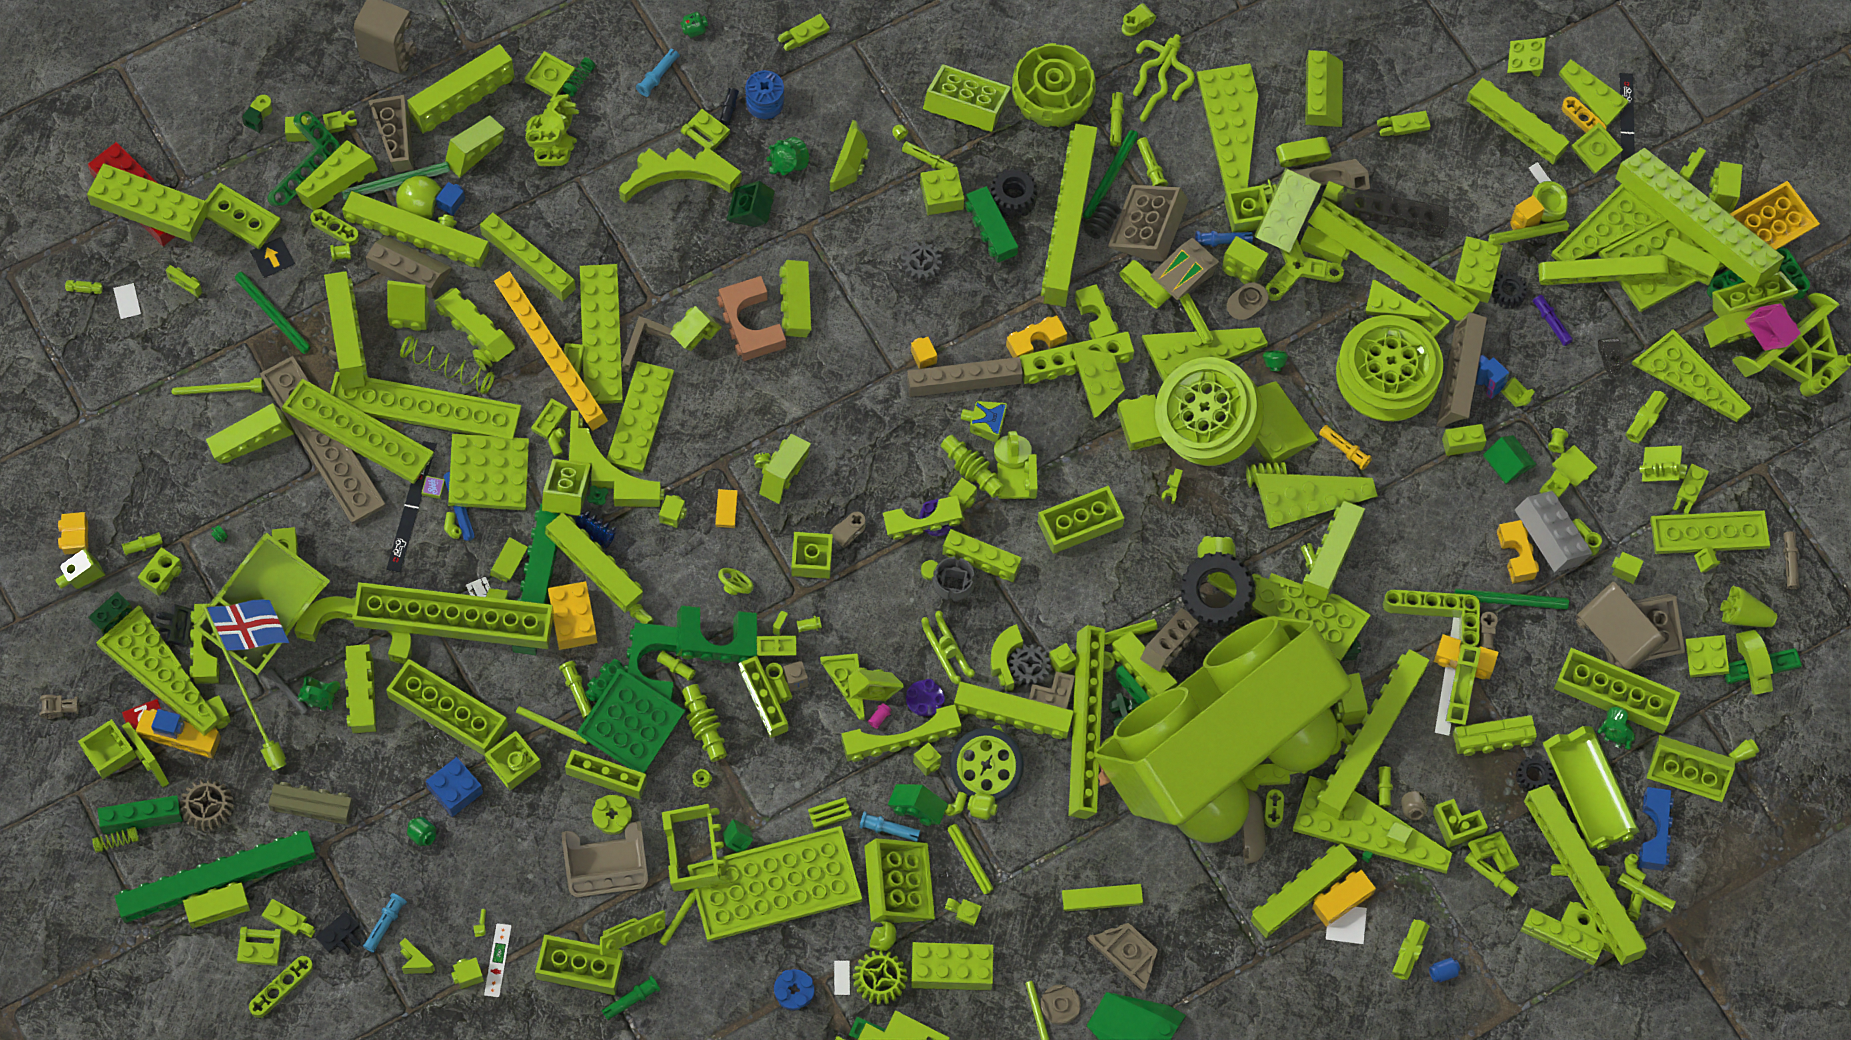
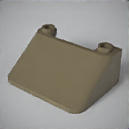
M641 821L632 822L627 825L625 829L626 839L580 845L577 833L573 831L562 832L568 889L573 896L583 897L643 888L647 884L648 874Z

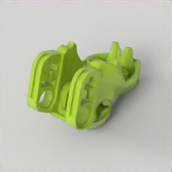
M554 94L543 114L531 117L526 124V141L535 150L534 158L539 166L565 165L570 159L571 151L575 147L574 144L577 142L576 138L566 133L571 125L573 115L579 114V110L575 109L576 103H572L569 94ZM544 154L547 155L546 158H544V159H539V157H540L541 155H544Z

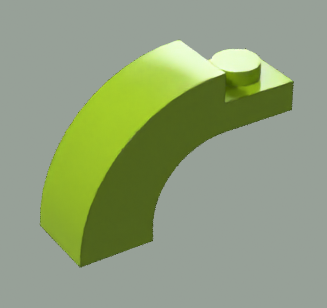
M1017 624L1007 628L999 635L991 651L992 677L998 675L999 684L1001 687L1004 686L1006 692L1014 689V681L1007 665V659L1016 651V648L1022 649L1023 639Z
M1755 630L1737 633L1738 652L1743 655L1746 661L1752 694L1757 695L1773 691L1771 674H1773L1772 665L1761 636Z

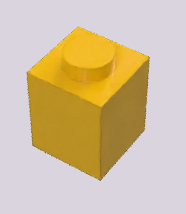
M929 337L917 338L911 343V353L919 369L937 363V353Z

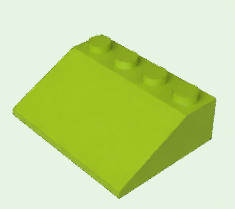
M942 64L927 90L923 109L930 113L939 114L948 119H954L966 125H973L982 130L992 132L1000 117L1011 87Z
M1277 381L1257 387L1263 400L1264 418L1260 433L1253 444L1265 461L1270 463L1271 467L1274 462L1279 464L1318 441Z
M876 838L866 844L864 848L871 922L881 923V921H888L891 923L934 920L928 843Z

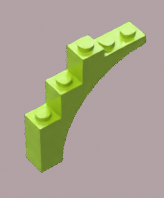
M649 148L645 153L642 152L637 159L638 169L632 173L631 178L627 182L622 183L619 188L620 199L626 203L645 188L674 179L705 181L731 193L742 181L741 171L709 148H706L703 152L700 151L695 159L677 148L667 156L666 160Z

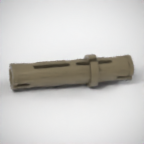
M1790 531L1783 534L1785 544L1783 554L1786 558L1787 589L1794 590L1800 588L1797 562L1799 549L1796 545V533Z

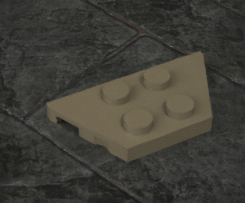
M1126 923L1118 928H1111L1103 933L1090 935L1087 938L1098 951L1143 992L1146 990L1158 949L1132 925Z

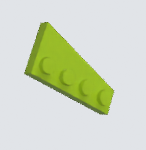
M1571 59L1559 72V76L1573 92L1580 96V100L1584 104L1586 103L1592 110L1591 112L1605 124L1606 128L1628 105L1629 101Z

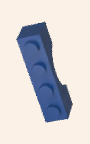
M1647 787L1644 792L1642 812L1653 819L1657 828V834L1654 839L1642 844L1639 851L1638 868L1662 871L1665 865L1669 864L1670 854L1667 853V846H1670L1671 834H1668V827L1671 828L1672 816H1669V813L1674 803V798L1671 797V790Z

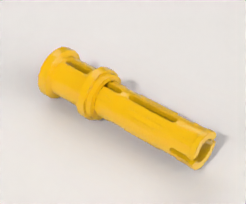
M1328 425L1321 429L1319 435H1322L1345 453L1349 461H1354L1360 466L1361 470H1364L1369 465L1372 456H1367L1363 453L1359 446L1350 444L1328 427Z

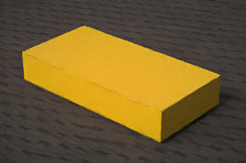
M718 489L716 527L735 528L737 490Z

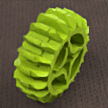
M881 950L879 955L876 956V952L872 951L871 958L866 954L864 955L865 961L861 959L858 961L860 966H855L854 970L857 973L853 974V979L856 980L854 981V986L858 987L857 993H863V999L869 996V1003L877 999V1004L880 1005L883 999L885 1004H888L889 997L895 1001V994L902 995L900 989L906 988V984L903 982L907 981V976L904 975L907 970L902 968V961L896 963L898 961L897 956L891 959V952L883 956V951ZM881 964L877 969H868L873 965ZM888 966L894 970L897 980L887 973ZM883 971V978H881L877 984V977H879ZM863 976H867L873 982L872 989L867 986ZM883 986H892L888 990L879 991L880 988Z

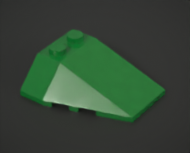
M1106 992L1086 1027L1098 1040H1171L1174 1034L1177 1033L1186 1015L1169 1005Z

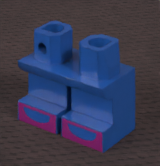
M1483 354L1479 359L1476 384H1484L1487 387L1486 395L1492 399L1506 385L1509 372L1494 357L1489 360Z

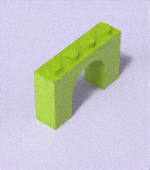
M1331 181L1328 182L1321 201L1323 198L1327 199L1362 223H1364L1363 215H1368L1371 205L1368 204L1370 197L1358 192L1352 193L1348 188ZM1310 226L1307 227L1300 244L1303 251L1340 265L1343 259L1347 261L1351 251L1338 241L1331 239L1324 232Z

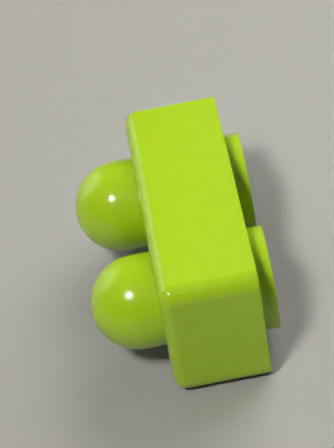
M1281 617L1262 618L1241 627L1219 642L1205 657L1203 666L1176 688L1152 697L1130 712L1116 727L1113 734L1114 737L1098 748L1094 753V757L1133 815L1176 825L1186 836L1198 842L1217 843L1225 841L1242 828L1249 813V794L1241 779L1267 757L1274 764L1285 770L1304 772L1319 767L1331 756L1337 744L1338 726L1330 707L1350 691L1352 683L1313 621Z

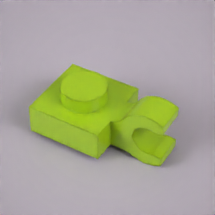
M1175 468L1174 475H1169L1167 485L1170 488L1162 493V501L1165 500L1166 496H1171V504L1175 503L1183 470Z
M948 898L945 905L946 910L957 913V920L972 926L975 925L982 907L965 899L960 904L951 898Z

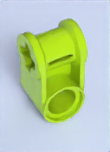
M1144 3L1138 5L1124 16L1123 34L1129 37L1136 35L1144 28L1149 27L1156 20V15Z

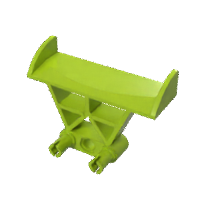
M1810 294L1808 299L1816 309L1797 324L1801 334L1793 342L1784 348L1766 350L1755 360L1739 356L1732 359V361L1744 377L1763 370L1767 365H1771L1800 382V392L1802 395L1811 397L1822 392L1851 366V354L1838 356L1827 315L1840 304L1824 294ZM1817 325L1820 338L1809 346L1802 336ZM1793 344L1800 355L1788 364L1779 359L1778 356ZM1822 344L1824 351L1816 350ZM1812 358L1827 361L1812 374ZM1799 363H1800V370L1797 369V368H1795V366H1796L1797 364H1799Z

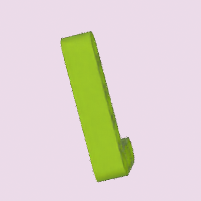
M1390 590L1386 593L1383 608L1388 613L1459 618L1460 646L1463 644L1477 647L1480 623V603L1477 597L1465 594ZM1389 599H1393V600H1395L1397 603L1393 604V603H1390L1388 600H1389ZM1411 600L1414 601L1416 604L1411 605L1407 601ZM1427 602H1432L1435 606H1429ZM1451 603L1454 607H1448L1446 604ZM1469 604L1473 606V609H1469L1465 605ZM1470 622L1473 624V627H1469L1465 623ZM1465 640H1470L1473 644H1467Z

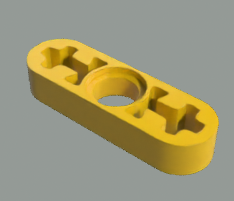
M1575 97L1564 99L1562 104L1563 113L1587 133L1597 123H1600L1606 129L1605 124ZM1571 104L1574 105V107H1570V108L1567 107V105H1571ZM1584 114L1589 120L1581 121L1579 116Z

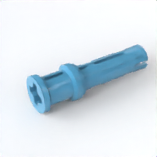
M670 49L653 71L645 74L644 80L636 85V89L641 95L648 97L651 94L650 91L659 85L660 78L679 58L678 52Z
M866 811L863 812L859 828L862 829L864 827L875 830V833H881L882 831L917 842L920 834L919 829L886 821L883 816L876 817L867 814Z
M391 893L390 901L381 910L382 916L363 945L370 952H375L392 921L397 920L402 906L407 904V901L397 894Z

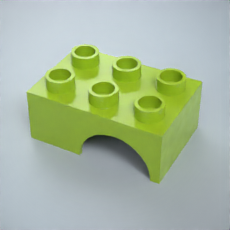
M264 533L208 607L230 606L251 600H270L287 637L307 607L330 580L268 533ZM204 611L192 627L221 648ZM282 643L227 651L232 657L258 675Z

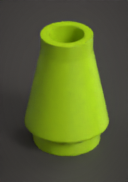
M1752 739L1744 740L1728 756L1735 759L1736 764L1755 757L1759 749Z

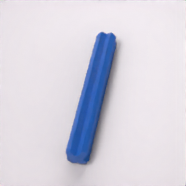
M450 472L444 474V479L449 492ZM453 506L464 540L471 541L475 538L466 507Z

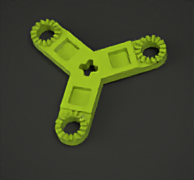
M1296 238L1290 253L1280 249L1286 264L1266 285L1265 289L1268 292V299L1277 301L1286 294L1300 277L1336 283L1342 280L1344 269L1338 263L1305 257ZM1296 263H1300L1301 267L1299 269H1296ZM1335 269L1339 271V275L1334 277L1330 275L1329 271ZM1277 288L1279 293L1273 295L1269 289Z

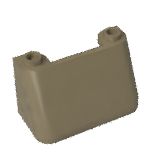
M1615 582L1610 583L1576 615V623L1582 629H1590L1615 657L1616 663L1614 665L1629 672H1632L1663 646L1664 638Z

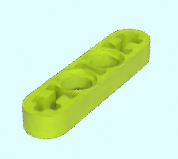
M307 956L298 957L265 987L249 1004L252 1016L256 1018L264 1017L299 985L313 970L311 959ZM301 962L303 964L307 963L308 968L306 970L304 968L300 969L299 964ZM293 969H295L296 972L298 971L300 975L299 977H297L296 973L292 971ZM287 975L294 977V982L290 985L283 983V979ZM272 989L279 990V996L275 999L268 997V992ZM263 997L270 1003L269 1005L266 1002L264 1003ZM256 1004L259 1005V1006H260L261 1004H263V1005H262L263 1010H262V1011L256 1010L254 1006H255Z

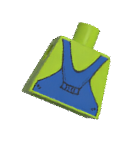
M977 401L974 411L962 410L961 420L971 422L970 432L972 434L996 443L1002 430L1007 404Z

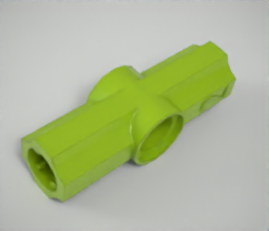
M1654 391L1645 406L1643 405L1634 418V422L1625 434L1629 441L1639 444L1648 429L1653 427L1659 417V413L1668 401L1666 394L1661 391Z
M1413 920L1408 935L1404 938L1398 952L1399 957L1391 973L1398 979L1408 980L1414 963L1419 958L1423 948V941L1430 927L1422 920Z

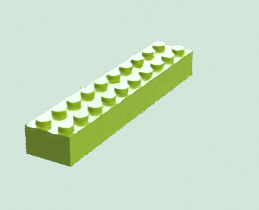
M1075 124V129L1070 131L1054 227L1052 228L1051 243L1042 282L1041 296H1044V304L1066 307L1095 149L1097 127Z
M1643 148L1620 164L1616 180L1753 288H1756L1778 273L1784 256L1646 148Z
M358 582L352 621L355 627L548 649L554 610L553 605Z

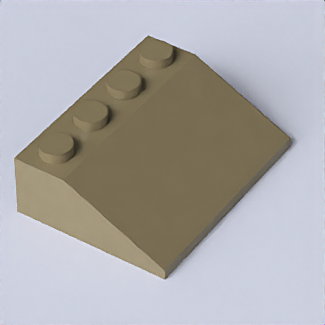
M1132 185L1108 247L1148 261L1164 262L1189 201L1180 187Z
M1665 594L1632 601L1664 638L1663 646L1646 660L1685 653L1676 596ZM1604 646L1608 662L1614 665L1616 663L1615 657Z

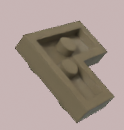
M1056 671L1052 689L1032 684L1029 699L1067 709L1075 676Z

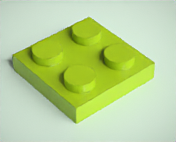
M544 51L524 79L529 85L553 97L554 94H560L564 84L567 83L570 76H573L575 67Z
M1597 123L1570 146L1594 174L1623 151L1600 123Z
M1725 635L1686 639L1690 678L1729 674Z

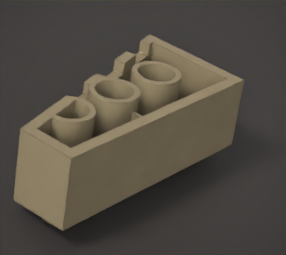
M405 95L368 100L395 172L414 170L410 112Z

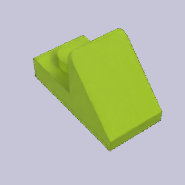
M406 938L399 943L402 949L400 951L401 954L409 960L402 967L404 974L433 973L435 971L434 965Z

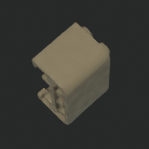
M366 0L354 23V33L360 58L399 74L403 71L406 72L409 60L417 52L415 42L410 41L406 43L403 38L405 30L409 29L412 23L410 12L383 0Z

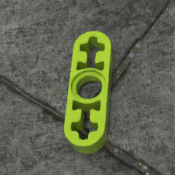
M316 209L311 213L312 225L344 244L349 243L350 246L355 245L359 241L358 231L353 226L322 209ZM322 216L323 221L320 219L316 221V217L320 218ZM332 224L340 225L337 231L329 229ZM346 234H348V235L353 234L354 237H353V238H352V237H349V239H347V235H346Z

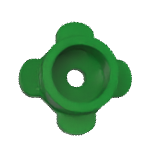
M595 485L591 486L587 501L595 505H604L608 489L597 488Z

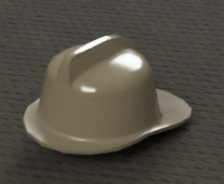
M1255 282L1247 283L1228 298L1227 310L1235 319H1247L1267 304L1268 292L1261 284Z

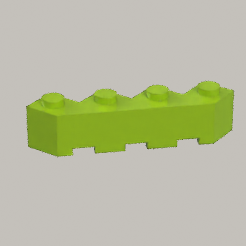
M451 288L434 301L436 311L441 316L450 317L452 319L451 324L457 331L466 332L468 334L467 339L473 346L482 347L484 350L483 354L489 361L498 362L515 349L501 329L496 330L493 322L485 314L480 315L477 307L470 300H464L457 288Z

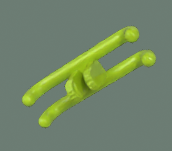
M941 611L935 613L937 624L944 635L940 638L939 642L930 627L929 619L923 617L921 620L923 630L952 683L958 685L961 681L960 676L956 675L948 660L952 657H956L964 674L968 678H973L975 671L970 669L944 621L943 613Z

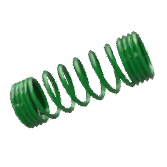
M583 58L581 65H578V68L572 74L573 76H570V79L562 87L563 91L569 94V96H575L578 91L577 87L580 88V84H583L582 80H586L585 76H589L587 72L591 73L596 67L590 58Z

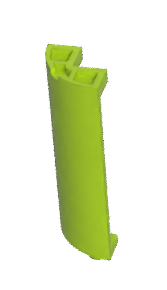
M1582 726L1568 735L1557 734L1543 742L1589 848L1603 850L1609 847L1610 844L1621 840L1623 842L1632 840L1634 835L1640 831L1593 727Z

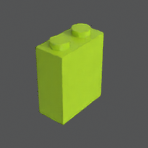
M1147 394L1133 400L1125 399L1118 403L1117 413L1130 451L1165 443L1155 420V394L1150 396Z

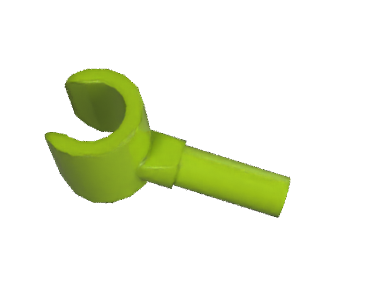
M481 909L480 924L473 925L475 937L486 934V909Z

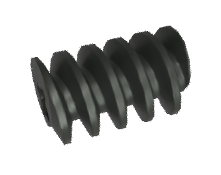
M1102 199L1084 226V231L1093 239L1099 240L1100 236L1105 237L1107 235L1106 231L1110 230L1109 225L1114 224L1113 220L1117 219V214L1121 213V209L1114 202Z

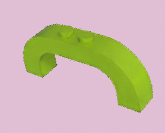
M333 596L312 603L297 621L294 630L296 637L315 642L320 628L327 621L335 618L352 621L356 598L350 599ZM388 631L392 636V643L388 652L389 660L405 664L408 659H411L413 650L410 633Z

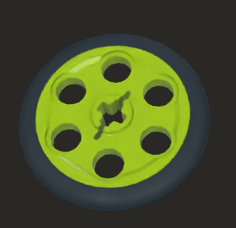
M980 728L968 732L959 739L951 753L949 767L954 784L960 792L967 794L968 798L977 792L992 795L995 801H999L1011 794L1019 785L1023 775L1024 761L1022 752L1012 737L998 729ZM983 740H989L992 743V748L989 751L982 750L981 742ZM1002 749L1009 752V758L1005 761L998 758V752ZM972 750L975 753L974 760L967 761L964 758V752ZM993 755L990 760L992 768L986 769L981 775L983 771L982 761L986 762ZM970 769L975 772L974 780L968 781L965 779L964 773L966 770ZM1001 769L1009 771L1010 776L1007 780H1001L998 777ZM984 779L991 780L993 784L992 788L988 791L984 790L981 786Z

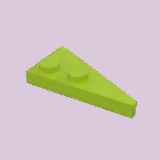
M1372 281L1366 307L1367 315H1395L1412 319L1431 320V313L1380 282Z
M858 654L820 657L821 664L858 719L864 720L863 699L850 698L848 676L859 668Z
M129 722L122 725V728L136 747V750H134L140 761L144 759L142 763L147 771H152L162 788L167 786L169 782L159 764Z

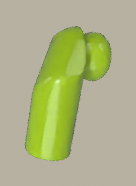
M562 428L553 430L548 439L554 456L563 453L559 444L561 439L565 437V431Z
M958 792L956 801L947 805L944 814L954 816L961 813L967 794Z
M1629 854L1624 861L1627 874L1638 881H1643L1646 874L1637 867V855Z

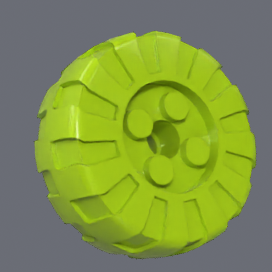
M1056 43L1044 44V46L1035 47L1026 52V56L1017 63L1012 78V95L1016 106H1019L1021 114L1028 120L1031 119L1038 125L1045 127H1064L1070 125L1073 121L1081 119L1092 105L1096 91L1095 73L1091 68L1089 60L1083 54L1081 55L1077 52L1075 48L1067 45H1056Z

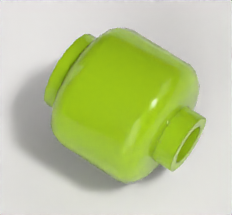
M977 792L975 795H971L967 809L970 811L971 816L989 820L992 815H996L998 804H995L994 796Z

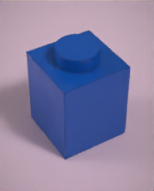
M450 182L446 184L436 197L437 207L452 216L465 200L463 188Z
M158 709L151 728L154 734L177 740L178 735L183 732L184 722L181 715Z

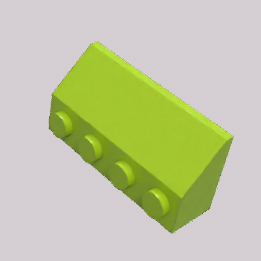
M1309 50L1306 60L1305 125L1342 127L1343 61L1327 51Z
M1779 271L1756 288L1744 282L1712 292L1713 311L1718 317L1779 300L1784 301L1796 295L1798 289Z
M1659 735L1646 778L1723 802L1735 769V759Z

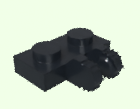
M174 604L171 613L156 612V618L170 621L169 625L155 623L154 629L168 632L167 643L182 647L187 646L191 625V611L193 609Z
M345 911L320 932L315 939L328 953L338 946L346 955H349L351 953L350 949L343 941L348 938L354 946L358 947L360 945V942L352 934L359 928V924Z

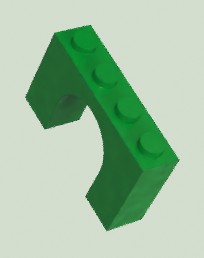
M681 606L677 611L676 656H680L683 659L701 658L703 661L720 660L722 663H741L756 657L757 613L738 611L733 618V641L728 645L718 646L708 642L702 635L700 629V607Z
M635 622L634 629L630 630L629 640L632 641V646L627 649L629 665H625V672L672 702L674 683L649 679L639 671L638 665L642 657L649 652H676L677 627Z

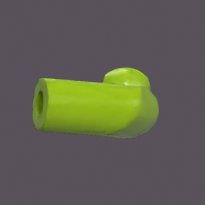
M447 512L444 530L451 538L457 539L461 536L462 530L454 524L456 514Z

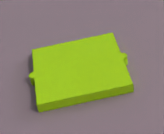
M1575 445L1565 453H1561V456L1552 463L1555 469L1560 470L1572 479L1571 484L1575 488L1584 480H1588V476L1598 468Z

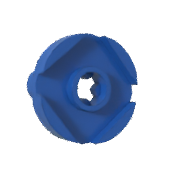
M801 970L783 971L776 979L774 985V994L778 1003L783 1008L793 1011L810 1004L814 996L812 978ZM796 985L800 991L791 994L789 987Z

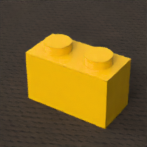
M1534 195L1516 205L1510 221L1513 230L1539 225L1545 208Z

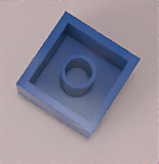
M457 757L426 780L427 789L451 817L483 794L481 784Z

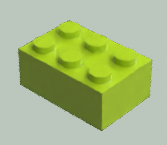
M1466 236L1454 283L1480 299V302L1488 303L1503 245H1491L1488 241Z
M553 459L543 490L542 511H549L551 513L563 512L564 514L580 516L590 483L591 464Z

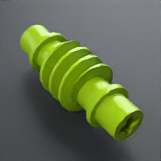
M949 435L943 440L941 448L948 453L950 460L954 459L956 461L955 470L960 471V474L965 476L967 481L971 483L976 481L980 485L979 489L986 491L992 498L997 497L1004 490L1005 485L997 479L998 475L995 472L991 473L987 469L990 462L986 461L983 463L985 458L983 456L978 458V451L972 453V450L966 448L965 442H960L953 435Z
M698 684L684 688L682 690L686 700L684 705L691 712L686 718L690 720L689 725L693 727V734H696L694 738L703 741L704 745L702 748L704 751H707L711 762L725 758L727 756L723 745L725 740L720 738L717 731L721 723H713L718 720L717 715L710 716L715 713V709H708L705 702L707 697L702 695Z

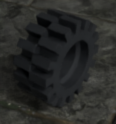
M1507 272L1506 276L1505 273L1501 274V277L1498 276L1492 288V298H1495L1494 302L1496 304L1500 302V307L1503 304L1506 305V309L1511 306V309L1515 308V306H1520L1527 293L1526 281H1521L1523 277L1519 276L1517 278L1516 273L1511 276V272ZM1504 286H1512L1516 289V294L1513 296L1507 295L1503 292L1502 288Z
M1536 756L1526 757L1525 760L1521 761L1516 772V781L1520 783L1519 787H1524L1523 791L1527 792V790L1531 791L1548 784L1550 785L1553 778L1551 764L1547 765L1548 761L1546 759L1542 761L1540 756L1538 759ZM1532 768L1538 769L1542 774V778L1539 781H1532L1528 778L1527 771Z

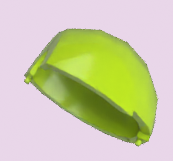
M417 175L408 178L397 190V207L426 219H431L434 214L436 197L442 189L436 181L427 176Z

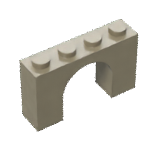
M1356 159L1294 171L1320 183L1321 186L1327 185L1331 181L1346 186L1352 193L1370 189L1368 171Z

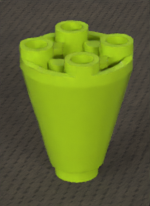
M1736 586L1731 587L1727 600H1723L1720 611H1723L1722 622L1727 624L1767 628L1773 627L1777 620V613L1743 588Z

